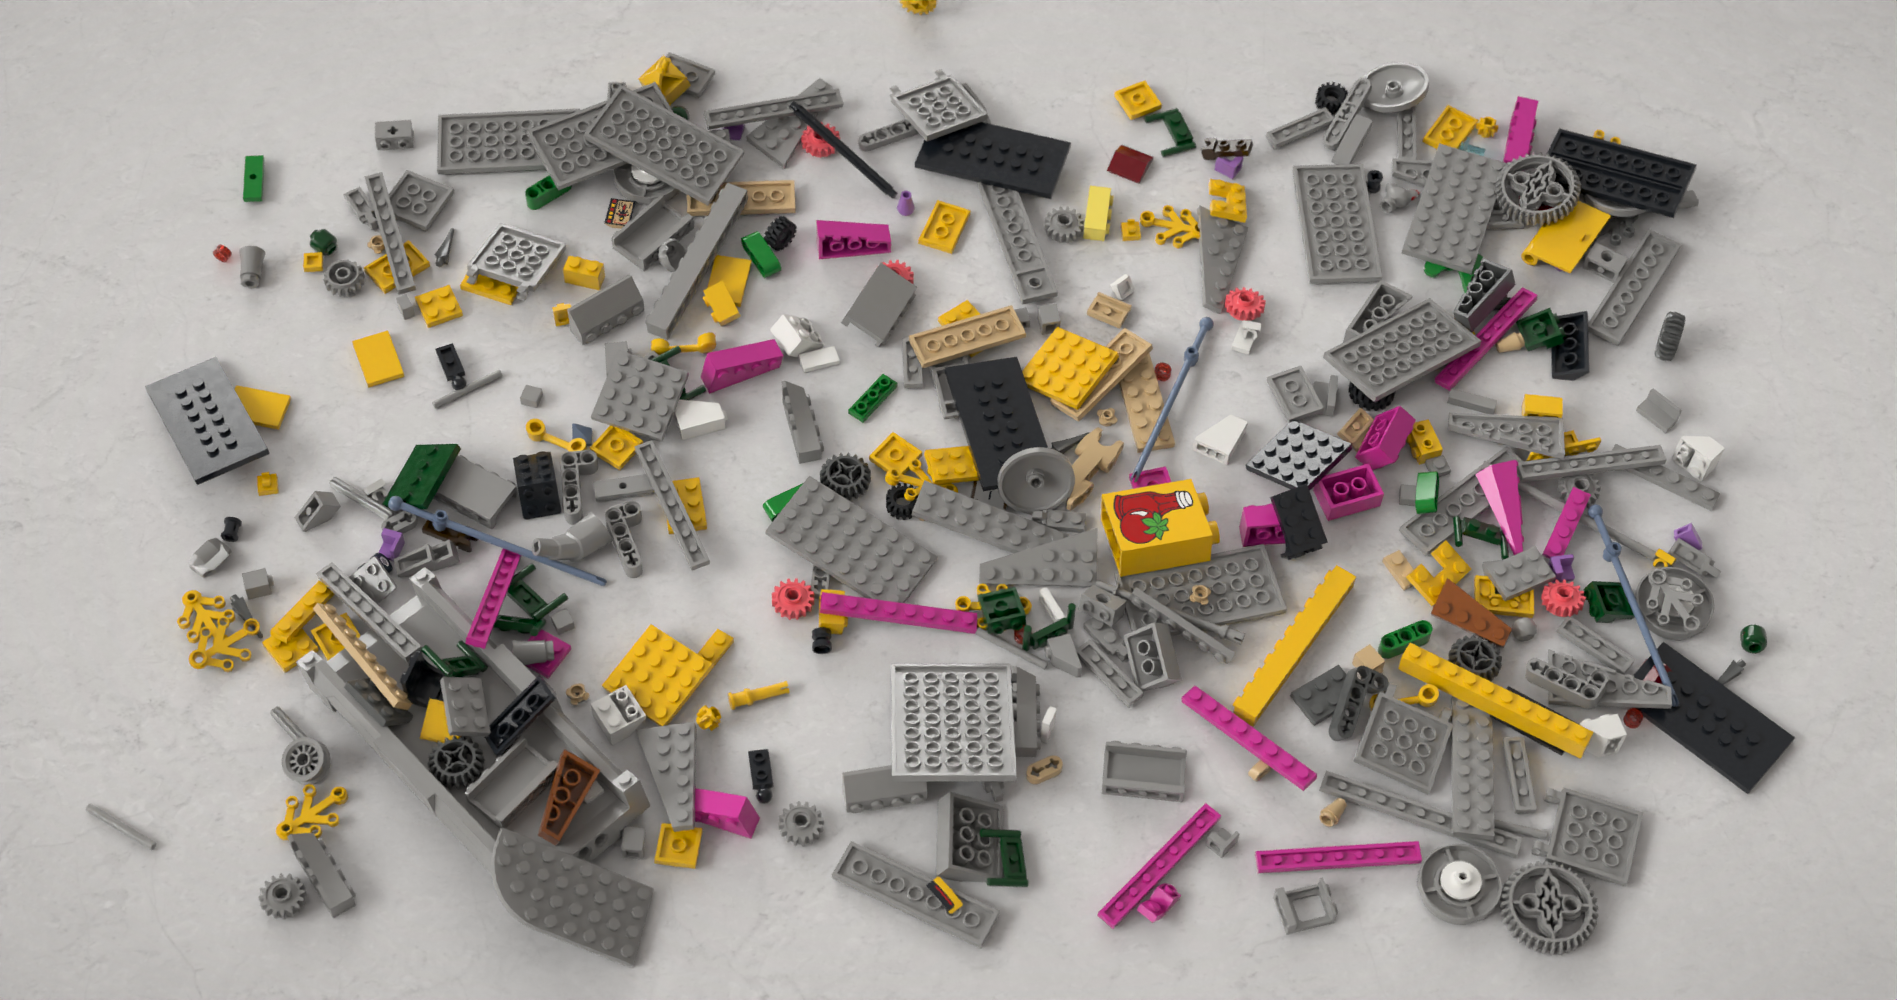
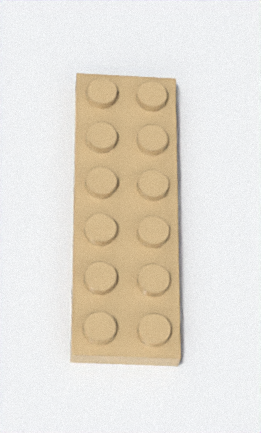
M794 180L724 182L709 205L687 195V214L691 216H708L711 212L712 204L717 202L721 189H724L727 183L747 190L748 201L740 215L795 213Z
M1010 305L910 335L909 342L922 368H926L1025 338L1026 332L1015 310Z
M1124 328L1105 346L1118 352L1119 358L1081 407L1077 410L1054 399L1050 400L1051 405L1079 422L1153 349L1151 343Z
M1150 353L1119 382L1138 453L1143 452L1164 407ZM1168 416L1152 451L1175 447Z

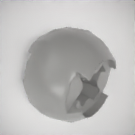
M1528 617L1520 618L1512 625V633L1519 641L1530 640L1534 638L1537 632L1535 622Z

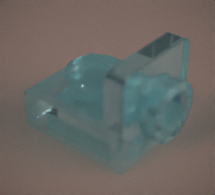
M1467 136L1466 142L1461 143L1460 150L1484 156V148L1469 144L1471 137Z

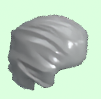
M674 238L666 239L659 248L658 257L660 263L668 271L676 272L680 259L685 257L686 249Z

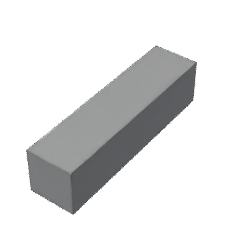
M1451 388L1447 403L1486 414H1493L1497 400Z

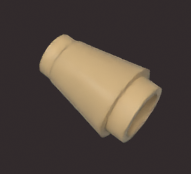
M1514 332L1496 342L1495 346L1498 353L1521 350L1525 343L1521 333Z
M1337 798L1321 810L1319 818L1325 826L1332 827L1338 823L1347 807L1345 800Z

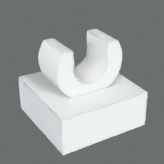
M1126 274L1110 284L1112 291L1115 292L1119 300H1123L1135 291L1130 276Z
M1243 320L1242 329L1245 330L1243 338L1246 339V334L1252 332L1254 335L1253 340H1256L1257 332H1260L1262 323Z
M381 478L364 488L363 492L367 496L371 494V498L378 501L376 497L377 492L382 493L383 497L387 496L386 490L382 488L386 484Z

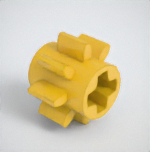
M1490 116L1481 117L1476 125V129L1479 130L1478 135L1484 138L1494 137L1495 132L1499 128L1498 125H1495L1497 120Z
M705 705L696 714L698 716L696 722L703 730L709 728L713 731L721 723V714L714 706L708 708Z

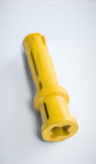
M784 681L753 690L745 688L744 691L734 694L729 692L728 701L731 710H735L736 707L742 705L751 706L754 701L790 693L789 688H784L788 687V683Z

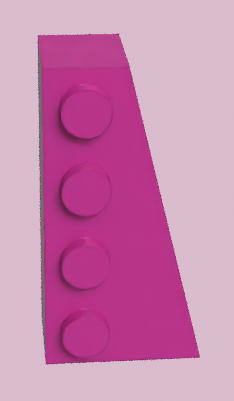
M1517 97L1510 121L1503 159L1504 163H1512L1513 158L1518 160L1519 156L1524 158L1526 153L1530 156L1532 150L1530 143L1533 142L1535 134L1532 131L1536 127L1537 119H1535L1539 100Z
M816 220L819 259L891 253L889 225Z
M775 339L710 352L706 355L701 379L710 394L780 368L784 355Z

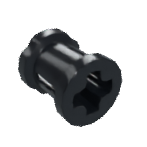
M1371 170L1367 174V189L1369 193H1377L1381 188L1380 182H1382L1383 176L1380 171Z
M226 517L224 519V531L220 536L227 542H236L239 538L237 533L242 525V521L236 517Z

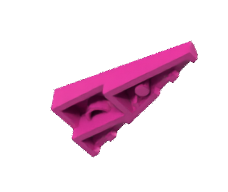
M1517 460L1493 464L1475 474L1514 555L1523 552L1522 542H1524V536H1522L1521 531L1523 520L1521 496L1518 492V483L1520 481L1517 476Z

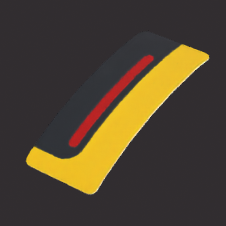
M940 877L935 878L926 885L950 914L963 905L956 894Z

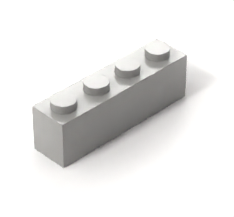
M1380 280L1346 329L1343 343L1387 320L1411 300L1413 296Z
M782 381V403L798 462L801 464L821 460V452L824 451L822 440H818V436H820L818 425H814L813 422L815 421V413L809 407L811 406L810 395H806L803 387Z
M1013 666L1011 685L1016 757H1036L1037 749H1041V737H1037V731H1040L1041 725L1040 719H1037V714H1040V702H1036V696L1040 695V684H1036V676L1017 666Z
M313 833L288 835L287 838L295 857L332 917L334 918L355 906L356 904L353 899L356 896L350 885L346 887L343 881L346 878L340 869L336 871L334 867L336 862L332 855H326L324 851L326 846L322 839H317Z

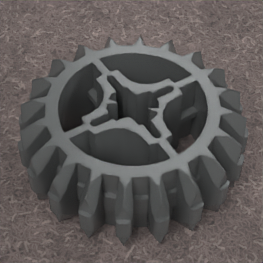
M1671 311L1667 313L1658 337L1655 357L1664 361H1671L1674 358L1684 330L1685 315Z
M849 452L847 456H843L840 453L839 457L833 454L832 459L827 458L826 464L822 465L820 483L842 497L848 498L849 501L853 496L858 499L859 494L864 495L865 490L869 488L871 470L868 468V464L864 463L863 458L858 459L856 454L853 457L850 456ZM860 476L859 480L854 483L853 481Z
M1474 634L1470 638L1465 635L1463 640L1459 638L1449 651L1448 661L1490 682L1493 681L1494 677L1498 676L1499 670L1502 667V656H1499L1500 649H1495V643L1489 644L1490 641L1488 639L1486 641L1482 640L1481 636L1475 638Z
M453 736L452 740L445 737L444 743L438 741V747L432 748L433 753L429 754L430 761H428L429 772L443 786L447 784V787L451 789L455 785L459 790L460 785L463 784L467 788V782L473 783L475 782L474 777L480 778V771H483V763L485 762L484 756H482L483 751L479 748L477 742L473 743L471 738L465 741L464 736H461L460 739ZM467 754L472 757L471 764L467 763ZM442 760L446 763L445 770L440 768Z

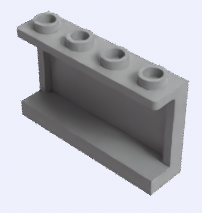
M660 195L657 199L652 200L649 206L641 210L635 218L629 220L622 229L613 234L611 238L612 247L645 271L659 259V248L666 239L674 238L679 242L694 229L693 217L690 214L682 216L665 203L664 197Z
M880 263L841 323L846 327L849 323H852L877 340L875 344L877 347L881 343L885 344L891 336L888 332L890 329L894 330L899 323L897 318L899 316L902 317L907 311L906 304H911L916 297L914 292L917 286L883 263Z
M457 455L433 499L493 529L496 525V516L511 497L516 498L518 496V491L514 482L506 481L497 473L489 472L481 465L468 461L462 455Z
M525 737L514 741L510 749L505 754L500 755L490 769L484 770L481 777L475 783L473 782L468 786L465 792L467 802L500 829H506L553 782L558 763L554 760L548 761L528 745Z
M1120 741L1106 742L1101 794L1183 802L1187 750L1180 747L1166 748L1160 745L1146 746L1140 743L1127 744Z

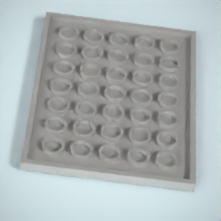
M891 664L892 782L1016 781L1010 664Z

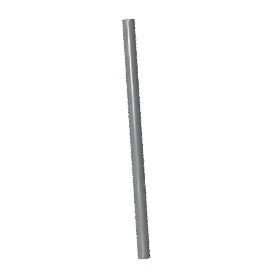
M1484 461L1480 469L1483 470L1492 464ZM1520 481L1518 483V489L1562 512L1565 505L1562 501L1526 482ZM1583 513L1579 522L1599 532L1595 520ZM1605 525L1612 540L1653 560L1656 553L1654 550Z

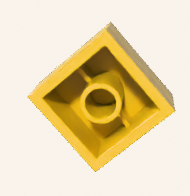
M664 55L638 78L642 87L656 82L669 106L691 86L687 77L671 63L670 58Z

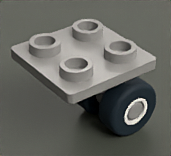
M381 553L374 554L368 562L362 564L349 577L376 604H379L397 589V585L388 574L392 571V564Z

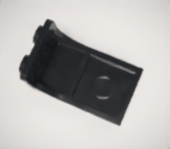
M540 451L536 454L519 455L513 458L523 518L527 520L560 514L561 505L551 451Z
M1307 484L1270 497L1286 544L1285 553L1280 554L1282 558L1287 557L1288 560L1306 555V553L1320 550L1323 548L1322 544L1328 543Z
M417 650L415 655L410 657L409 667L406 672H403L400 683L412 704L427 708L429 699L443 701L440 680L447 676L440 669L428 663L423 657L422 651Z

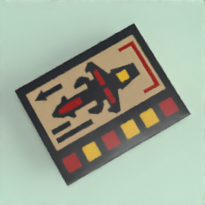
M611 198L604 224L611 228L622 229L632 219L636 201Z

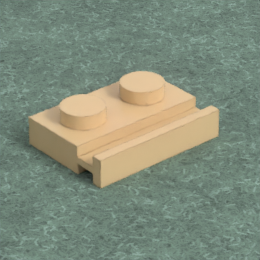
M1098 292L1087 310V315L1120 329L1128 313L1131 311L1132 305Z
M1360 407L1337 435L1342 440L1351 443L1355 451L1358 452L1374 419Z

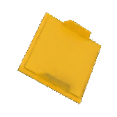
M429 699L420 739L433 742L440 741L442 743L445 742V737L452 740L454 735H449L444 702Z

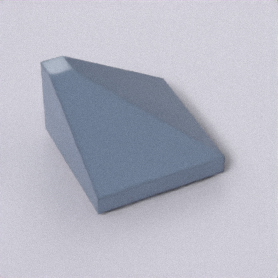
M576 423L572 424V438H582L587 446H592V428Z

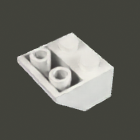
M783 314L770 329L788 356L799 358V354L815 351L825 345L821 340V335L813 329L811 321L805 317L801 318Z
M1682 436L1672 456V460L1702 482L1716 468L1725 448L1710 436Z
M626 685L591 703L593 717L612 746L629 737L646 718L644 711Z
M1605 714L1594 720L1585 719L1579 724L1594 732L1585 751L1599 758L1618 753L1627 736L1618 714Z

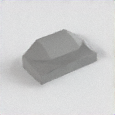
M218 538L207 540L193 554L188 565L193 571L205 578L212 570H215L226 560L232 551Z

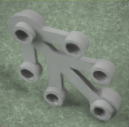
M1662 569L1652 570L1648 577L1652 590L1650 598L1646 603L1647 609L1650 611L1658 609L1659 602L1657 598L1661 588L1665 597L1661 614L1657 619L1658 624L1662 627L1669 624V612L1672 604L1684 621V629L1689 633L1697 632L1700 628V620L1696 616H1690L1679 600L1691 602L1693 606L1700 607L1704 602L1703 596L1698 593L1689 594L1674 591L1669 587V585L1680 586L1683 591H1690L1692 589V580L1689 578L1670 577ZM1656 577H1661L1662 580H1661V581H1656L1655 578H1656ZM1688 582L1690 586L1684 587L1683 583ZM1700 598L1701 601L1697 603L1694 601V599ZM1655 602L1656 606L1651 607L1649 603ZM1664 617L1667 621L1661 622L1660 619ZM1693 623L1695 627L1689 628L1688 624Z

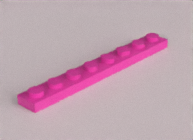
M1522 287L1476 335L1481 340L1480 346L1451 361L1435 377V383L1450 391L1537 301L1538 295Z
M502 549L466 637L465 644L483 649L486 648L522 555Z
M822 592L820 613L972 634H975L977 630V613L825 592Z
M1197 686L1192 687L1182 696V703L1302 791L1317 779V774Z
M1205 803L1098 912V917L1114 929L1221 819V815Z
M1419 841L1255 852L1258 873L1418 864L1422 862Z

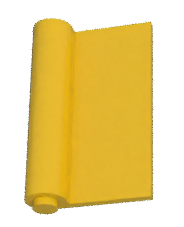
M1578 201L1573 211L1569 212L1568 217L1564 216L1563 220L1558 219L1556 223L1551 221L1550 225L1544 223L1521 254V258L1528 265H1536L1541 260L1571 274L1609 221L1611 215Z

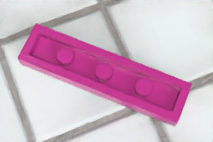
M1575 487L1572 488L1542 556L1550 559L1553 556L1564 555L1591 494Z

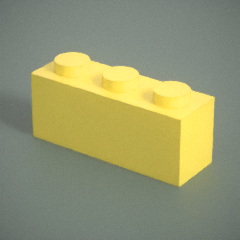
M1090 186L1083 239L1104 241L1105 234H1109L1110 224L1107 223V220H1111L1112 210L1109 209V206H1113L1114 198L1113 195H1110L1111 188Z

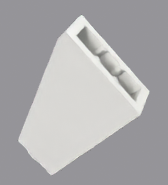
M679 400L673 414L682 440L726 429L725 421L728 420L725 409L722 410L719 403Z
M1227 416L1198 435L1194 440L1193 450L1227 465L1246 433L1248 422L1241 417Z

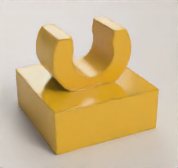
M1127 219V222H1121L1123 241L1141 239L1139 222H1135V219Z
M564 303L556 304V307H552L556 326L569 324L567 309L571 307L570 303L565 305Z
M264 472L257 476L259 496L279 493L276 473Z
M1659 548L1655 553L1657 559L1654 560L1653 566L1656 567L1659 562H1662L1664 567H1668V564L1673 567L1677 560Z

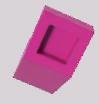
M1164 883L1156 888L1149 900L1140 904L1137 911L1154 923L1160 920L1182 895L1177 892L1174 886Z

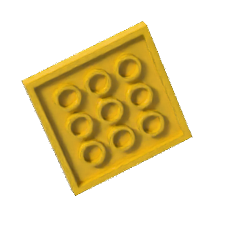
M1057 327L1022 370L1029 389L1078 410L1119 358V354L1112 349Z
M650 624L605 680L602 687L609 693H612L626 685L646 717L659 726H666L672 721L714 666L697 653Z

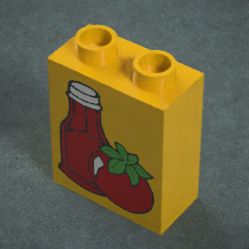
M1192 479L1102 494L1101 522L1120 577L1211 560L1212 545L1220 542L1219 529L1216 521H1207L1205 516L1209 514L1207 496L1204 492H1196Z

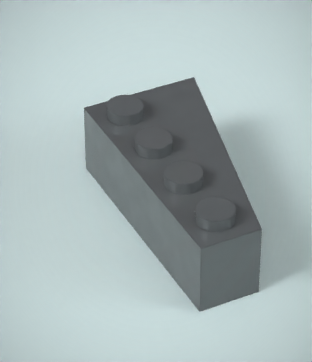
M1482 258L1479 269H1476L1472 282H1469L1466 293L1462 295L1453 311L1455 319L1471 333L1516 285L1512 269Z

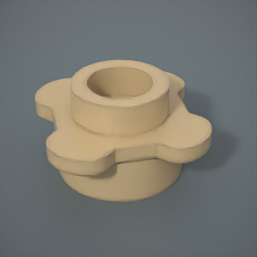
M381 235L373 236L370 242L367 243L368 248H372L376 254H380L385 249Z
M1113 408L1099 409L1097 411L1099 424L1111 426L1117 423V418L1114 415L1115 410Z
M1203 585L1193 586V593L1189 598L1190 601L1207 605L1211 590Z
M581 683L574 684L566 690V695L570 697L572 705H577L580 701L589 699V693L585 691L584 685Z

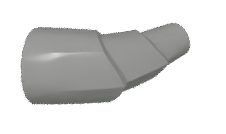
M589 512L584 518L568 529L565 534L552 537V539L536 538L532 544V553L535 556L546 557L549 560L577 562L613 540L602 522L592 512Z

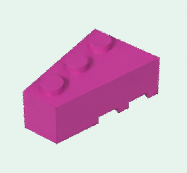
M695 788V822H701L752 839L760 817L746 796Z

